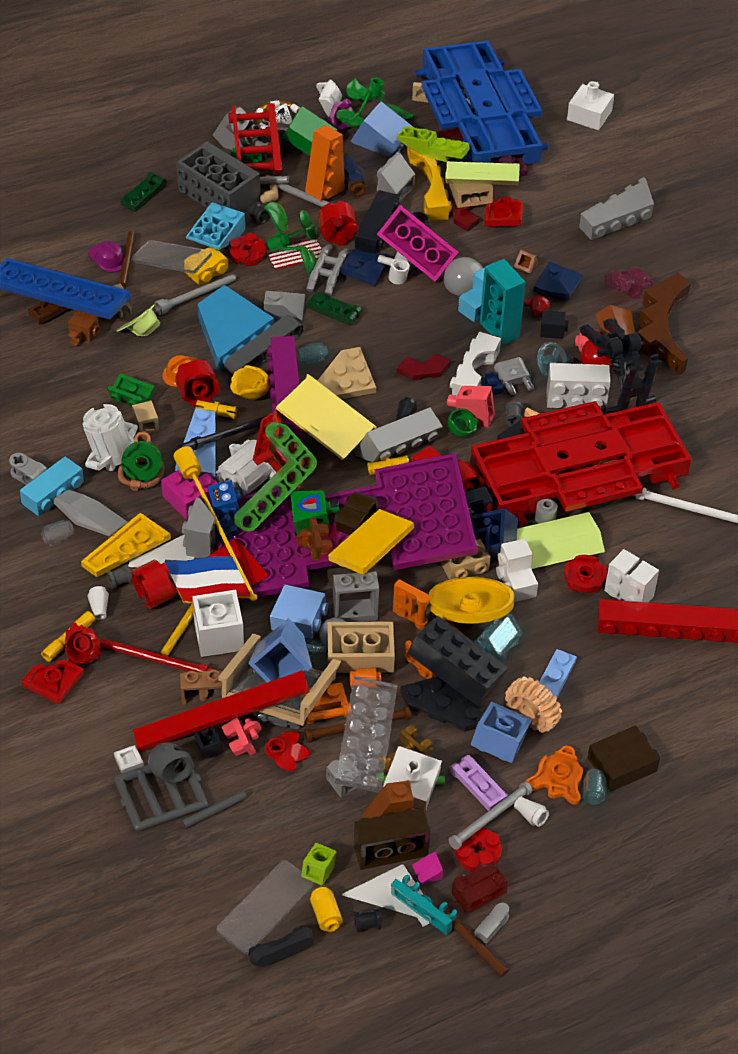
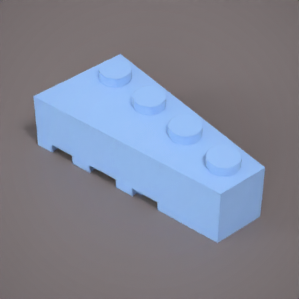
M195 408L184 443L190 441L191 438L203 437L216 432L215 411ZM216 441L205 444L203 448L193 451L202 467L198 477L208 473L216 481ZM176 463L175 469L176 471L178 470L180 472L178 465Z

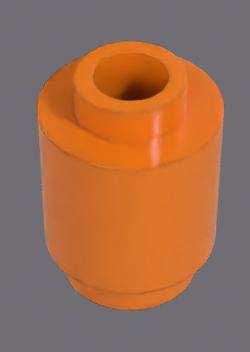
M357 668L355 671H350L351 689H356V691L377 690V685H382L381 672H377L376 668Z

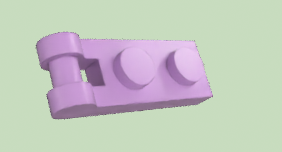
M470 755L463 757L460 763H454L449 766L450 773L455 778H458L488 811L508 797Z

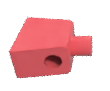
M462 386L457 396H448L447 406L467 409L478 420V425L489 427L495 415L492 387Z

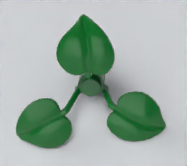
M371 78L367 89L360 85L356 79L352 80L346 88V94L352 99H362L364 102L357 114L351 110L341 109L337 111L336 117L348 126L360 127L365 120L360 115L367 101L381 97V102L384 103L385 92L382 91L384 81L379 78ZM386 104L405 121L414 116V114L397 106Z
M277 202L266 204L263 208L268 211L279 230L278 233H275L273 237L267 240L269 249L272 252L278 250L282 252L286 250H300L308 277H310L317 262L312 250H307L306 246L287 247L290 243L289 238L305 231L309 240L317 238V229L310 215L305 210L300 211L298 218L303 228L289 235L282 234L288 228L286 224L288 217L284 208Z

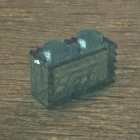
M511 613L491 621L475 640L478 646H481L500 661L507 657L506 653L510 648L515 647L519 643L518 639L523 634Z

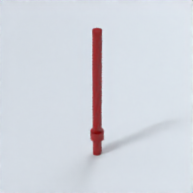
M103 638L100 646L103 648L185 671L215 670L211 669L209 665L193 664Z

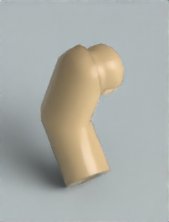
M271 184L270 191H266L260 196L263 204L278 200V185Z

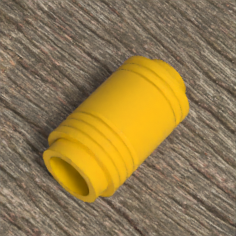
M319 887L311 893L310 901L320 929L327 932L336 931L342 924L343 919L335 897L329 888Z

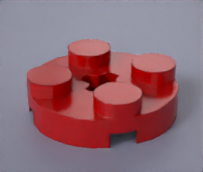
M248 233L246 236H240L230 241L229 255L236 264L240 265L241 262L246 263V266H253L264 260L266 244L256 234Z
M591 555L575 556L574 560L566 563L564 579L570 590L583 593H597L605 584L607 569L604 564L602 566L598 562V558ZM583 571H586L589 576L582 575Z
M481 828L464 841L462 847L458 850L454 849L455 857L457 856V859L460 861L459 864L464 869L476 873L485 872V869L495 867L500 860L502 850L500 837L488 829ZM479 846L484 851H479V853H475V849L473 847Z

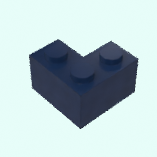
M506 508L470 516L475 539H481L482 543L485 544V551L497 560L501 544L517 541L518 518Z

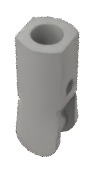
M498 903L477 927L475 937L480 942L487 944L509 920V906L506 903Z

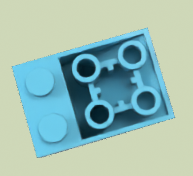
M212 202L187 234L186 239L220 250L230 245L232 239L240 237L245 231V213Z

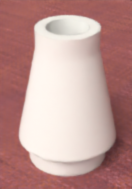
M96 586L89 590L87 597L95 619L103 620L107 617L109 593L105 587Z
M522 796L514 803V808L532 826L540 827L548 819L549 812L541 804L525 799Z

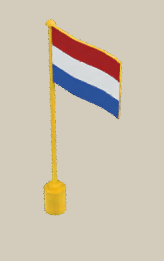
M189 446L182 447L174 453L173 457L182 476L186 479H194L207 508L215 517V525L231 557H205L187 561H164L183 603H193L192 596L236 590L237 598H249L251 601H256L257 594L253 593L197 478L202 471V467L193 449Z

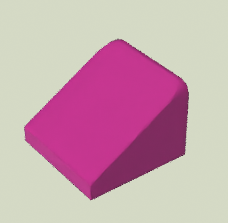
M436 852L412 864L420 886L442 880L443 869Z

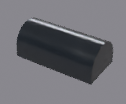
M216 726L194 733L204 757H215L224 750Z

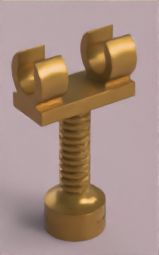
M413 724L400 732V741L404 744L403 748L423 755H428L432 752L433 748L431 746L434 744L429 739L423 740L420 745L414 740L418 736L416 733L418 729ZM396 751L387 757L381 755L374 760V765L379 773L387 774L389 772Z

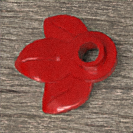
M285 732L279 738L270 739L265 745L266 755L271 759H275L277 766L286 771L296 770V762L304 761L310 755V751L307 748L298 744V732Z

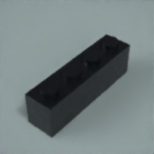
M381 190L378 191L355 235L356 250L377 253L378 249L383 247L384 240L376 234L399 205L402 206L399 203L400 195Z

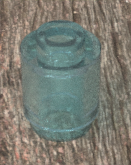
M322 342L303 344V347H299L300 361L306 362V364L325 361V357H328L327 345H323Z
M597 769L587 771L583 778V799L591 805H598L606 799V777L602 771Z

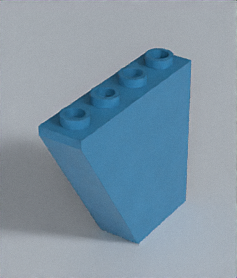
M223 285L197 304L198 319L216 368L219 371L224 369V363L229 356L274 324L272 316L226 285Z

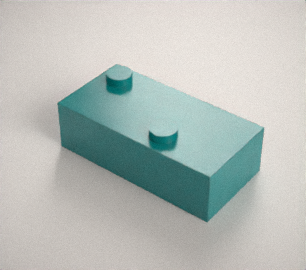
M505 259L487 265L484 268L480 324L490 335L501 338L500 346L520 338L526 285L523 278Z

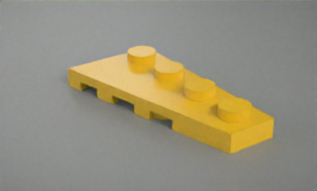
M139 513L81 561V565L91 574L99 577L107 571L170 540L171 534L142 513Z

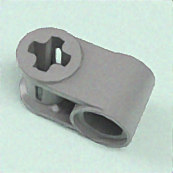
M14 453L9 458V463L12 466L11 476L26 485L47 470L42 463L31 459L23 453Z

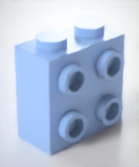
M284 584L270 615L271 630H275L289 618L304 634V638L313 639L315 632L320 630L322 616H325L328 611L325 593Z

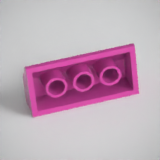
M401 205L397 207L376 234L434 282L458 254V251Z

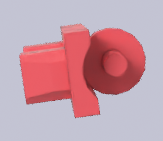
M235 718L222 726V730L228 740L236 735L239 737L229 743L232 752L236 756L248 752L250 756L256 753L250 737L253 740L258 739V733L261 731V725L258 721H251L248 718L245 720L244 725L242 720Z

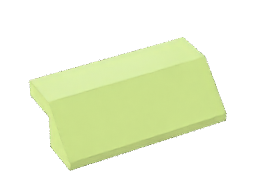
M447 161L445 180L446 183L519 185L520 164Z
M589 512L517 529V540L526 539L533 554L531 569L572 560L578 555H593L605 552L601 532Z

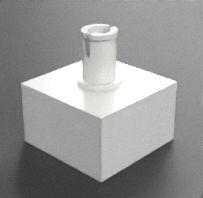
M595 81L589 82L588 86L582 84L569 102L567 120L599 130L612 112L614 94L599 90V84Z
M398 746L383 787L387 783L409 780L414 798L413 807L417 809L423 808L426 811L440 773L442 761Z

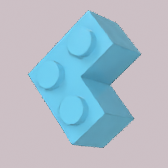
M484 268L474 274L473 288L459 297L458 311L474 323L480 319Z

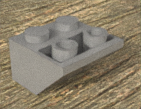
M240 106L236 108V114L246 113ZM227 113L213 133V136L224 148L232 150L235 147L233 124H229ZM253 120L237 121L238 131L259 129ZM260 136L239 138L240 147H249L252 139H259Z
M397 152L392 158H389L383 168L381 167L378 170L377 192L381 190L400 195L399 203H401L414 188L415 173L400 153Z
M200 498L195 499L193 506L190 505L188 521H184L182 526V533L185 534L183 547H186V556L195 558L208 557V555L214 552L216 547L215 517Z

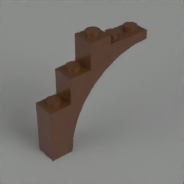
M676 273L645 291L643 299L645 309L641 311L639 325L642 329L637 331L642 344L640 351L647 356L652 353L658 354V358L681 375L686 371L688 357L673 341L668 329L667 319L678 303L688 297L691 283L681 274Z

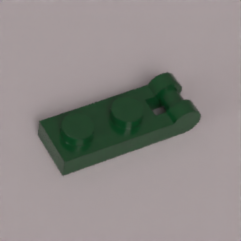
M153 172L148 173L145 180L121 199V205L136 212L166 186L167 180L163 177H157Z
M318 291L307 302L308 309L350 326L353 325L356 318L363 312L358 305L351 306Z

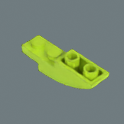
M405 126L397 135V139L412 150L447 162L451 157L462 159L470 149L467 142L437 138L436 131Z

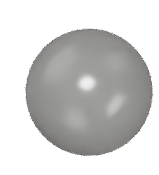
M460 257L453 260L444 272L443 279L446 289L458 296L468 292L473 288L474 274L478 270L483 269L478 261L469 257Z

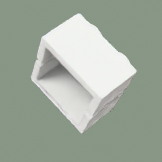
M623 549L609 564L605 592L619 600L624 599V601L648 603L654 597L659 570L642 561L628 575V572L639 562L640 558Z

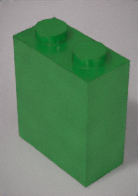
M302 106L282 138L310 156L314 130L325 125L336 131L338 129Z

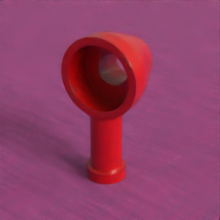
M534 296L532 300L524 299L523 306L531 307V314L533 316L542 317V311L549 309L550 302L545 297Z

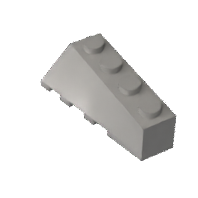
M644 177L638 180L639 183L637 185L627 186L625 192L618 196L616 194L610 196L606 203L602 204L600 202L581 213L579 228L590 240L652 218L654 203Z
M427 408L367 432L354 454L356 457L371 462L380 459L384 461L392 454H401L409 447L416 448L424 441L428 440L430 442L435 440L443 426L432 409Z

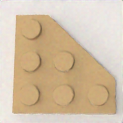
M360 347L341 350L317 380L340 399L376 393L375 383Z

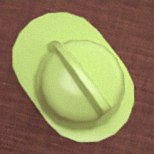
M154 304L140 316L118 328L116 332L128 328L137 336L151 334L160 325V321L152 310Z

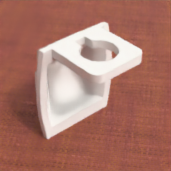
M332 80L317 83L316 85L321 94L319 101L328 118L333 105L341 101L342 98L339 88Z

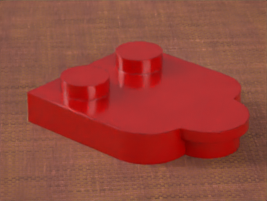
M507 196L501 197L498 201H493V203H488L484 219L485 227L521 226L523 203Z

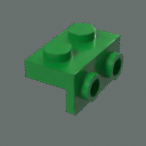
M120 373L113 387L108 386L107 390L113 400L117 402L125 401L132 407V405L150 401L156 388L153 385Z

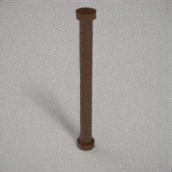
M406 706L403 707V710L311 731L310 729H305V739L309 743L312 742V739L403 718L409 720L411 719V712L409 707Z

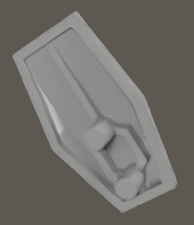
M67 490L54 498L53 503L74 524L111 537L128 523L109 508L86 495Z

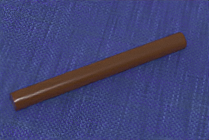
M134 231L128 232L119 281L123 288L127 285L135 240Z
M448 909L444 911L445 914H451ZM457 918L452 921V928L501 977L506 975L508 969Z

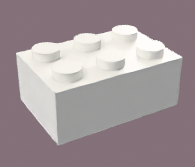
M550 363L546 389L547 408H567L593 401L597 402L600 409L606 408L610 388L609 365Z

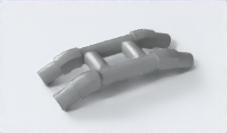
M330 244L323 247L310 274L306 290L313 292L319 275L329 278L324 294L331 296L337 277L350 254V250L348 248L343 249L339 253L338 258L328 256L332 250ZM324 263L335 265L333 270L322 268Z

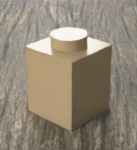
M152 401L132 405L133 419L138 426V433L146 432L149 434L159 431L158 416Z

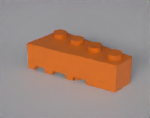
M328 125L314 130L305 189L306 193L315 197L320 202L345 191L343 135Z

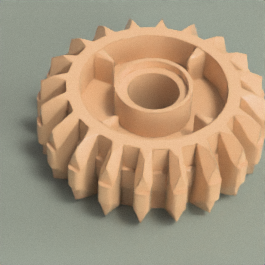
M523 676L515 680L505 692L507 707L512 711L531 718L530 728L534 731L548 732L559 722L562 713L561 704L556 701L557 697L552 695L551 690H548L545 685H541L538 680L534 681L531 677L526 678Z

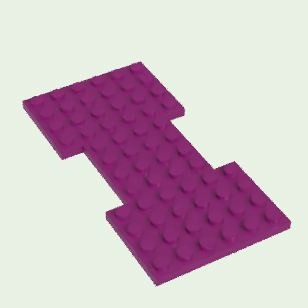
M456 453L374 469L377 485L325 495L327 502L339 500L341 510L347 497L356 491L378 499L379 509L414 522V529L386 554H391L394 570L478 554ZM273 489L272 495H277L278 489ZM256 493L241 496L242 502L238 503L239 509ZM290 494L253 531L248 532L238 528L239 534L229 538L228 541L231 542L237 538L269 575L251 586L253 593L257 594V598L281 593L284 584L298 588H308L310 583L307 570L338 565L329 561L328 555L350 535L337 531L334 522L336 513L328 514V527L297 535L293 523ZM263 501L258 504V511L262 510L264 506ZM248 516L244 517L243 526L248 524ZM217 538L218 549L225 546L224 541L220 543ZM238 598V601L248 600L249 598Z

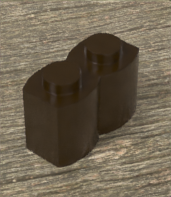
M356 491L347 497L344 507L336 513L334 518L337 531L351 535L379 510L378 499Z

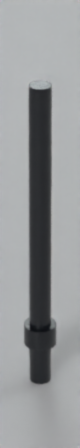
M266 416L203 437L191 438L190 441L180 444L179 449L189 446L193 450L203 448L205 444L259 427L261 420Z

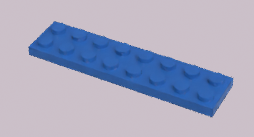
M6 258L0 264V289L106 319H111L131 298L130 291L13 259Z

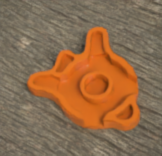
M563 746L560 750L555 751V754L548 757L545 755L538 765L537 773L528 778L526 782L531 785L533 791L547 788L548 797L552 799L564 797L570 804L577 805L581 801L578 786L582 781L583 767L577 762L578 758L575 755V750L571 746Z

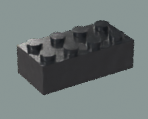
M439 616L416 635L407 652L408 655L477 706L499 685L508 669L500 660L493 657L481 646H478Z

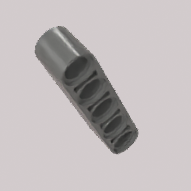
M289 315L284 316L229 356L224 363V369L234 374L235 371L244 368L245 365L260 367L267 359H271V357L267 356V345H271V337L294 336V340H296L303 333L304 325Z

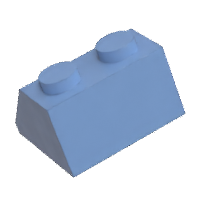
M491 702L477 724L471 746L512 763L519 752L532 719Z

